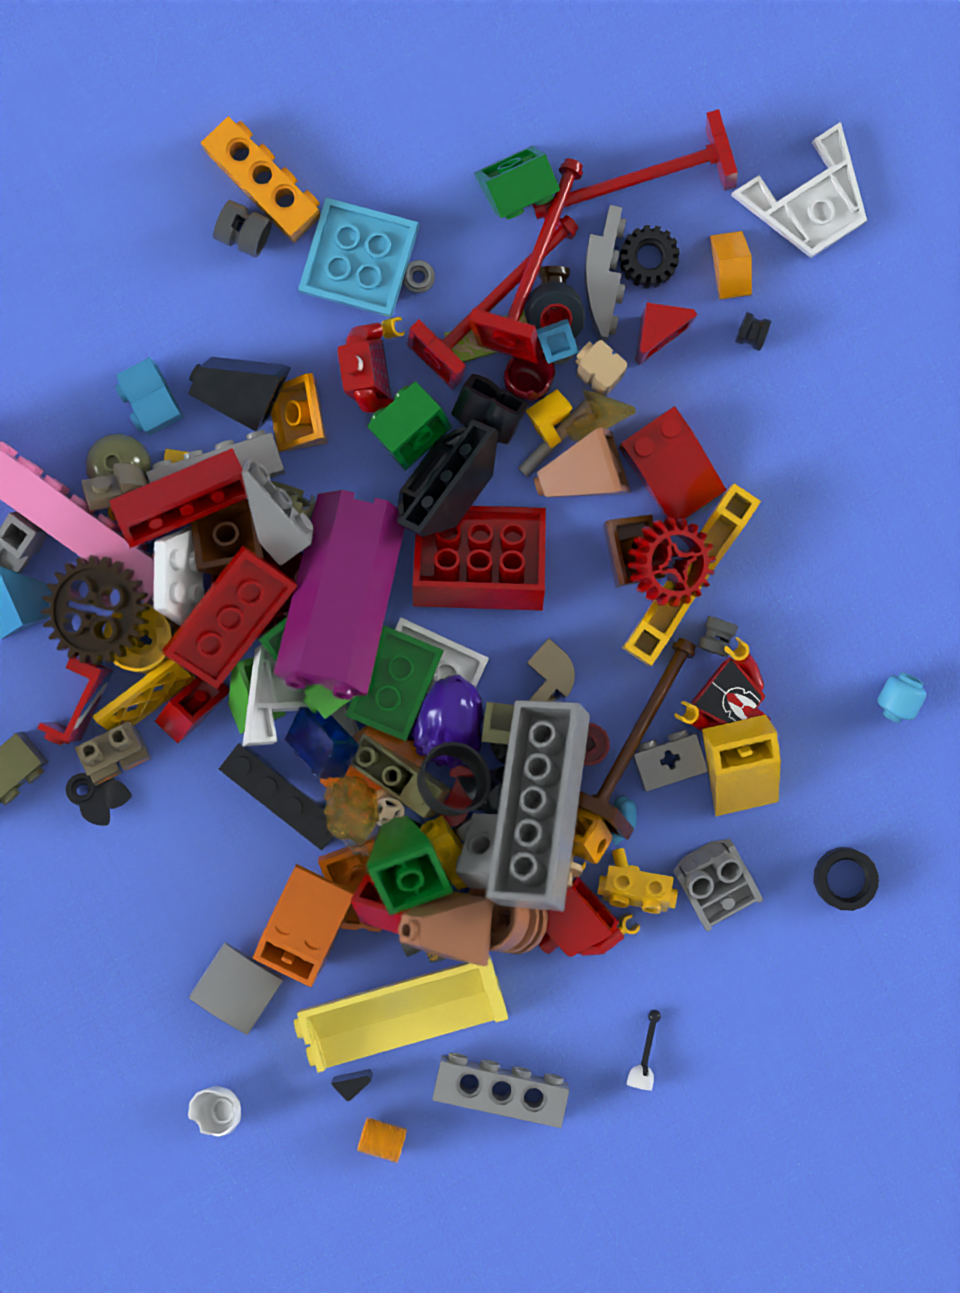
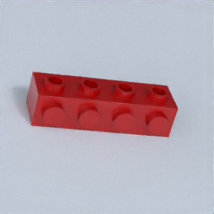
M233 448L109 500V503L129 547L133 548L244 500L248 496L242 475L243 468Z

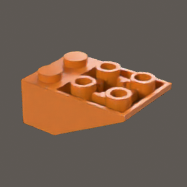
M296 864L264 929L252 959L311 988L327 961L350 908V900L355 892Z

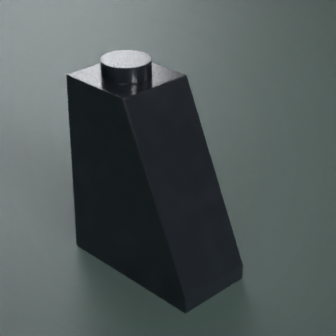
M211 357L202 365L198 363L194 367L189 381L193 383L188 394L249 429L258 431L268 421L291 368L283 364Z

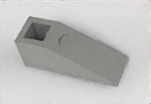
M249 457L245 460L242 475L258 541L281 566L311 544L314 531L313 525L305 514H299L295 510L288 494L283 489H277L270 481L267 470L261 464L256 465Z

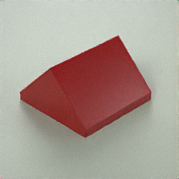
M647 303L641 315L635 358L638 365L690 328L697 316L695 310Z

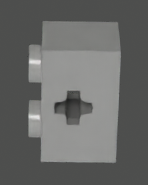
M685 729L669 734V741L658 745L656 740L639 744L638 751L633 755V760L644 791L647 792L708 772L696 734L688 735ZM667 750L670 754L677 757V759L672 761L673 766L671 768L660 762V759L665 757L664 752Z

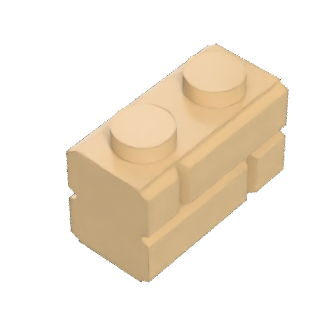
M602 340L597 341L594 345L588 342L578 353L575 361L578 365L576 376L586 385L591 384V389L601 398L606 397L623 378L628 364L617 353L612 354L613 349Z

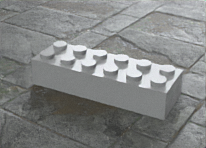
M515 700L486 898L500 906L564 911L590 714L579 703Z

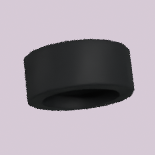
M838 847L828 851L818 860L814 869V885L818 895L827 904L839 910L854 911L865 907L874 898L879 886V874L874 862L866 854L853 848ZM841 860H852L858 863L865 874V884L862 890L856 896L850 898H841L835 895L829 889L827 883V874L830 867Z

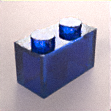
M308 707L299 708L285 737L286 742L294 749V753L304 760L315 776L321 779L344 778L360 746L332 715L324 719L319 711L314 714Z

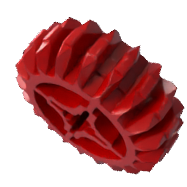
M668 517L664 523L661 520H655L653 522V529L644 527L642 532L645 538H634L635 543L639 547L638 550L630 549L628 551L630 555L636 556L635 562L631 561L627 565L629 568L636 569V572L630 578L632 581H640L636 590L641 593L646 592L645 598L648 601L656 599L658 605L665 606L669 603L672 607H678L680 601L683 604L691 603V595L693 597L702 596L699 586L706 588L710 586L705 577L706 575L715 574L714 570L709 569L708 566L709 563H713L717 559L714 556H708V552L714 546L711 543H704L708 535L705 532L697 533L699 527L697 524L690 523L688 525L686 519L679 518L675 521L674 518ZM676 535L685 541L689 549L679 550L676 543H672L670 536ZM656 548L657 555L654 561H652V555ZM671 556L679 557L675 559V564H672L673 568L666 567L669 565V560L673 561L670 559ZM692 563L691 570L687 575L688 566ZM665 574L667 580L672 581L674 588H664L657 582L654 575Z

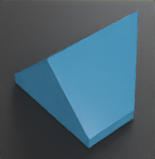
M0 566V639L7 638L50 618V615L41 613V610L50 608V603L44 601L42 597L52 596L53 594L47 587V583Z

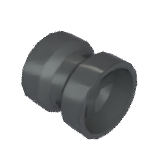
M708 616L705 623L707 629L705 636L700 637L697 647L723 657H728L729 654L725 652L724 648L728 646L731 649L729 643L731 638L736 636L738 626Z

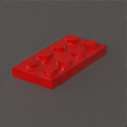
M242 546L162 649L163 654L218 689L298 585L290 577Z

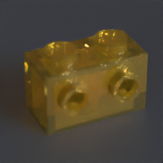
M342 773L336 783L332 781L324 794V799L326 800L324 814L327 816V829L339 839H349L363 846L379 821L377 792L369 787L367 782L360 777H349Z

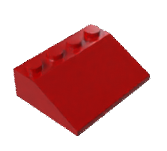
M471 505L455 528L424 537L415 533L412 585L413 606L543 611L545 594L546 508Z

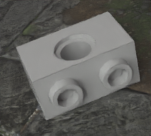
M473 814L470 826L466 828L463 850L456 862V873L468 888L488 889L498 815Z

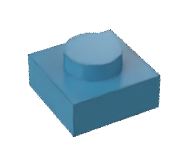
M568 319L536 330L548 364L579 353Z

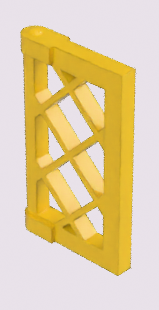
M169 658L92 717L96 723L108 731L128 721L135 726L196 679L195 675ZM164 685L162 690L153 692L156 686ZM137 705L136 709L127 711L129 706Z

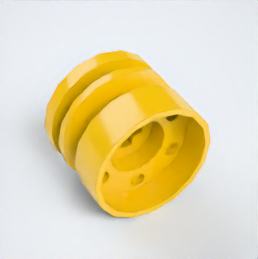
M141 603V605L150 607V610L142 612L141 617L149 620V624H139L138 628L152 639V643L144 645V642L140 641V637L134 636L133 640L137 647L129 648L124 646L127 656L119 657L115 654V662L113 663L124 670L149 674L169 659L163 654L162 649L179 629V626L156 611L154 606ZM114 611L111 614L112 617H116L118 619H122L123 617L122 613ZM109 622L105 623L103 631L107 639L111 636L113 629Z

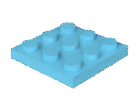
M326 197L298 291L302 294L392 318L420 226L419 223Z

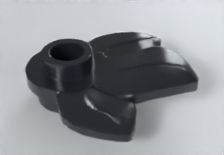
M79 773L71 777L66 785L68 799L73 804L79 806L81 815L85 820L98 826L109 825V809L123 806L132 797L127 787L121 782L114 780V777L95 786L90 776H87L86 773ZM81 785L88 786V793L78 795V787Z

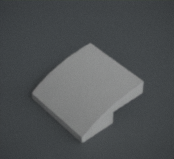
M224 942L189 995V998L212 1015L248 1035L283 982V979L278 974L254 962L251 956Z

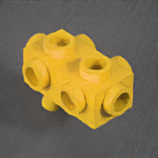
M443 815L435 820L427 821L421 826L420 830L432 842L448 880L451 881L458 891L462 888H467L466 884L456 873L457 858L461 855L464 844Z
M623 848L612 851L615 866L609 865L607 876L600 875L597 894L603 895L602 900L609 901L610 905L619 908H626L628 905L641 907L644 912L659 914L661 911L667 912L668 908L675 909L678 889L672 888L674 877L643 872L634 865L628 866Z

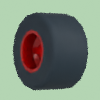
M551 281L543 283L532 290L524 309L527 324L535 326L536 330L568 319L574 339L577 338L584 327L585 312L581 298L575 289L563 282Z

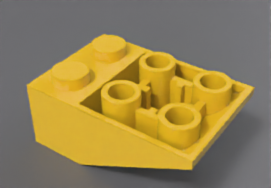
M766 715L702 729L715 816L779 802L781 759L777 731Z

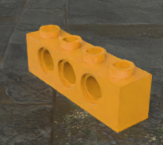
M228 116L200 144L205 153L268 218L272 219V222L294 244L319 220L320 212L317 208L320 205L319 201L311 192L306 190L303 193L295 185L298 180L286 167L280 170L273 162L275 156L264 144L258 147L250 139L253 134L242 121L239 120L235 123ZM239 149H246L249 151V155L245 160L237 161L233 159L235 152ZM261 172H269L272 174V177L268 183L258 184L255 182L257 175ZM284 195L294 197L292 205L285 208L278 205V200Z

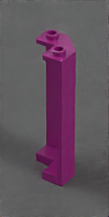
M337 490L317 494L311 519L314 530L312 541L303 552L296 580L298 586L293 593L274 674L285 680L286 685L291 688L305 689L306 686L322 685L332 691L334 697L351 700L353 696L368 694L405 528L397 523L398 508L389 501L374 498V503L354 499V492Z

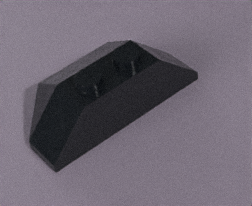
M472 418L465 423V426L455 429L438 439L399 491L397 523L422 537L455 528L493 476L498 431Z

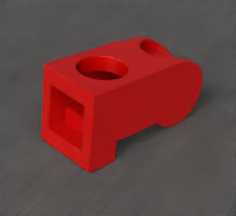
M458 765L456 768H451L449 773L450 776L457 779L443 805L454 809H466L472 803V800L464 791L457 776L474 777L468 767ZM468 812L458 816H443L449 825L453 827L463 823Z

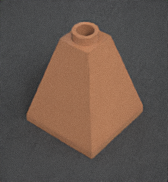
M603 427L595 429L537 472L538 477L534 478L539 496L544 495L548 498L623 495L631 493L613 433Z
M453 891V893L415 906L402 914V922L399 925L400 942L435 956L488 966L493 901L486 897Z

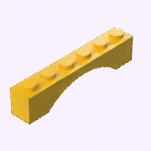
M735 483L727 489L699 531L705 532L708 535L704 543H711L714 546L708 552V556H714L717 560L709 563V569H715L761 503L759 499ZM692 563L688 566L687 575L691 570ZM667 580L663 585L666 589L674 588L672 581ZM691 595V603H692L693 600L695 599V597H693V596ZM655 599L622 649L647 666H652L691 603L683 604L680 601L678 607H672L669 603L661 606L657 604Z

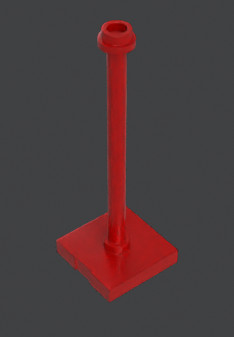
M717 109L706 113V132L710 144L705 145L706 149L572 191L568 195L564 208L706 162H710L711 165L716 163L724 191L736 188L738 171L720 110ZM552 200L542 205H535L533 203L537 220L541 218L545 220Z
M567 158L564 163L560 164L559 172L562 174L558 185L560 191L554 195L507 317L475 308L472 309L468 320L479 347L539 364L543 351L537 338L536 327L519 320L574 180H580L583 175V165L579 161Z
M565 215L563 218H559L557 228L553 233L544 258L565 238L573 239L576 236L579 228L571 217ZM531 254L475 309L490 312L521 282ZM471 312L443 340L438 338L420 319L409 329L407 346L452 390L462 382L466 365L453 353L452 348L472 330L468 320Z

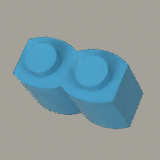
M151 357L116 375L119 384L115 385V388L124 403L130 402L134 411L130 414V417L138 431L144 429L148 435H152L184 418L160 369Z

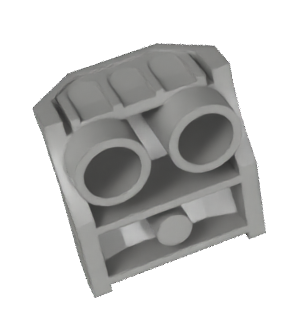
M730 839L709 842L683 857L673 870L706 932L712 930L711 926L756 901L757 903L763 901L753 878Z

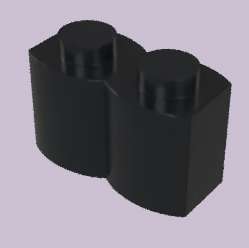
M471 374L464 383L451 414L464 426L466 422L473 418L495 428L498 431L497 442L509 444L529 404L523 398L515 396L512 392L500 389L489 379L477 374Z

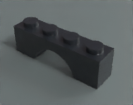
M243 742L238 743L219 767L222 773L321 851L344 824L343 820L324 805L285 779L267 760L249 746H243Z

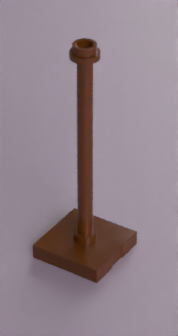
M679 638L677 642L673 643L672 649L675 653L597 795L593 794L590 796L581 791L579 794V808L600 816L610 832L626 840H629L634 828L617 808L610 805L608 800L686 658L693 659L695 655L694 650L696 646L684 638Z

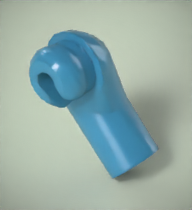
M626 796L618 797L614 801L613 807L617 808L631 826L635 828L637 820L634 801L629 800ZM610 832L613 836L612 842L617 846L624 838Z

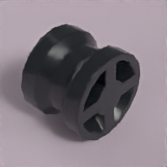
M746 312L735 343L741 345L748 343L752 345L754 350L760 351L769 331L771 320L766 318L759 320L752 313Z

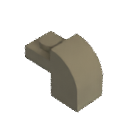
M116 463L113 464L114 474L82 480V490L90 511L111 507L109 500L149 484L143 471L131 464Z
M548 638L527 662L532 669L546 680L528 701L554 702L556 700V697L553 695L555 690L559 691L564 697H567L574 685L575 672L570 658Z

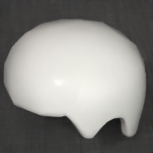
M213 1086L203 1089L194 1095L189 1102L188 1117L199 1125L201 1133L221 1137L233 1132L239 1124L241 1106L237 1096L231 1090L221 1086Z

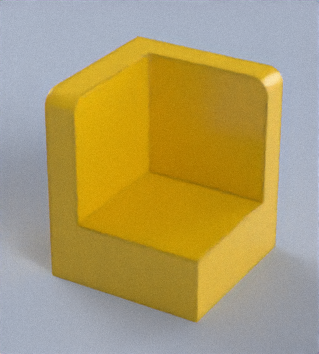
M556 389L528 408L526 414L539 436L550 448H553L561 442L554 426L567 418L573 408L570 402Z

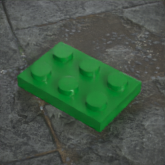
M383 625L368 694L354 697L345 716L406 741L444 650Z

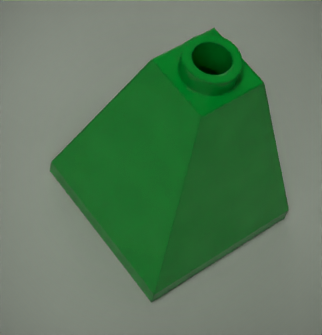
M407 815L395 817L381 825L367 862V870L389 915L453 893L451 884L432 842Z

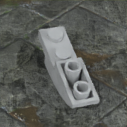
M613 205L609 206L603 236L590 234L585 260V292L588 311L599 341L602 340L605 343L609 334L615 336L619 316L613 315L615 303H622L625 285L620 284L621 274L609 271V269L616 270L620 250L614 249L616 237H623L626 219L620 218L622 207Z

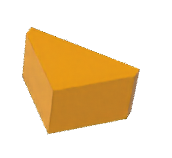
M743 231L710 235L719 300L751 296L752 255Z

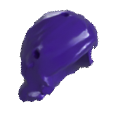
M458 674L447 676L445 679H440L434 683L422 702L420 714L415 719L411 729L414 736L413 746L416 747L417 754L427 756L434 747L446 742L463 743L476 751L480 750V742L482 740L480 723L484 717L482 699L475 686ZM438 756L429 761L435 762V765L438 767L446 765L449 768H456L458 765L464 764L461 760L451 756Z

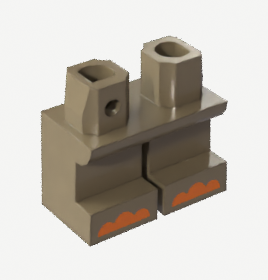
M129 721L75 747L87 776L91 777L95 786L122 774L118 761L126 772L152 759L139 730Z

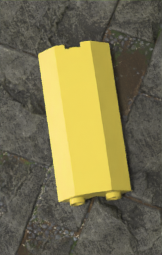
M489 955L488 966L464 962L300 1009L297 1012L298 1018L294 1019V1027L298 1039L304 1038L305 1045L310 1044L309 1047H306L309 1064L311 1067L316 1065L317 1072L320 1073L328 1067L495 1020V1023L508 1019V1013L498 978L495 975L492 959Z

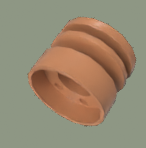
M472 888L467 894L486 897L487 889ZM493 902L489 951L518 955L530 952L540 944L546 933L548 923L547 910L500 906Z

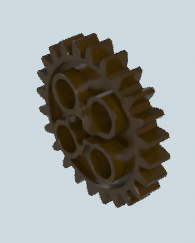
M90 555L88 562L85 558H77V567L70 563L64 564L67 574L55 572L54 575L59 581L58 584H47V587L53 591L52 596L42 597L44 601L50 603V608L41 610L42 614L50 615L51 619L45 622L43 626L53 627L54 629L48 637L49 640L60 639L57 650L64 651L69 648L67 657L70 659L79 656L80 663H88L91 659L93 664H102L103 658L106 662H115V654L119 657L127 656L124 646L136 648L137 645L133 637H144L145 635L138 628L139 624H149V620L141 617L142 612L150 610L149 606L141 605V600L145 599L148 593L137 591L143 581H131L135 571L132 569L123 571L124 563L116 561L112 565L111 557L103 556L100 561L98 556ZM83 582H86L88 585V594L85 598H82L79 593L80 585ZM114 589H117L120 594V600L116 606L110 601V595ZM74 601L83 605H94L99 609L120 612L123 617L118 619L109 615H97V613L72 608L69 606V602ZM76 614L81 619V626L77 631L72 626V620ZM106 622H109L113 628L112 634L108 639L103 634V627Z

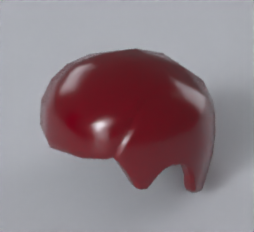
M542 353L539 364L512 357L504 370L503 381L506 389L515 396L523 398L525 401H535L548 393L556 370L553 362L548 364L544 353Z

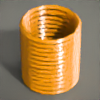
M367 1117L357 1151L397 1163L407 1129Z

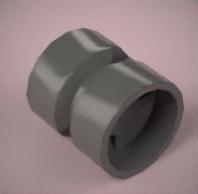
M229 200L224 205L216 221L213 238L229 246H233L236 243L238 244V250L257 258L269 237L272 219L257 212L248 214V208Z

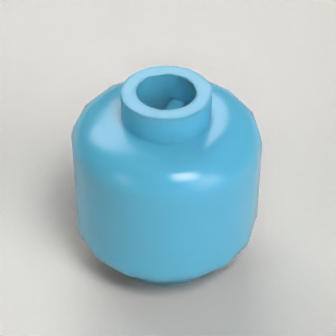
M900 672L899 676H890L877 700L878 704L884 709L883 715L897 723H900L902 719H915L927 696L926 691L922 688L924 683L904 672Z

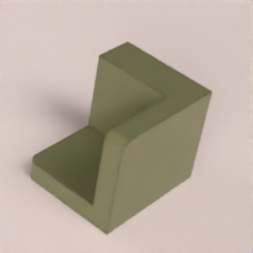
M486 702L482 733L483 742L509 745L514 705Z

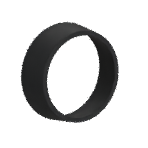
M446 742L434 747L427 754L418 771L417 786L423 801L432 810L445 816H458L478 808L486 800L491 788V776L485 760L476 750L463 743ZM438 756H451L461 760L469 767L475 778L476 794L474 800L466 809L447 807L432 795L425 778L426 764L431 759Z

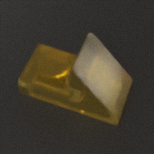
M583 390L592 414L590 412L580 414L573 419L574 424L568 426L565 430L570 440L579 442L595 429L600 427L607 429L637 412L634 406L595 392Z

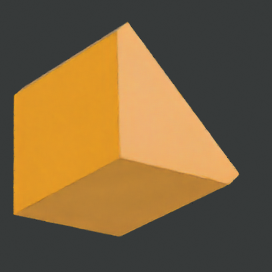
M306 373L286 381L271 412L278 452L328 444L317 382L313 373Z

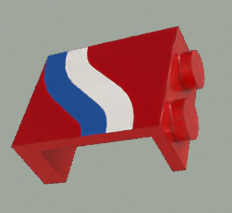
M79 656L70 658L65 668L88 678L89 681L67 727L55 721L39 723L37 729L45 732L44 738L58 745L81 741L114 670L101 664H93L92 660L88 663H80Z

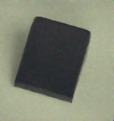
M368 1069L336 1076L332 1079L331 1084L346 1101H351L372 1081L373 1072Z

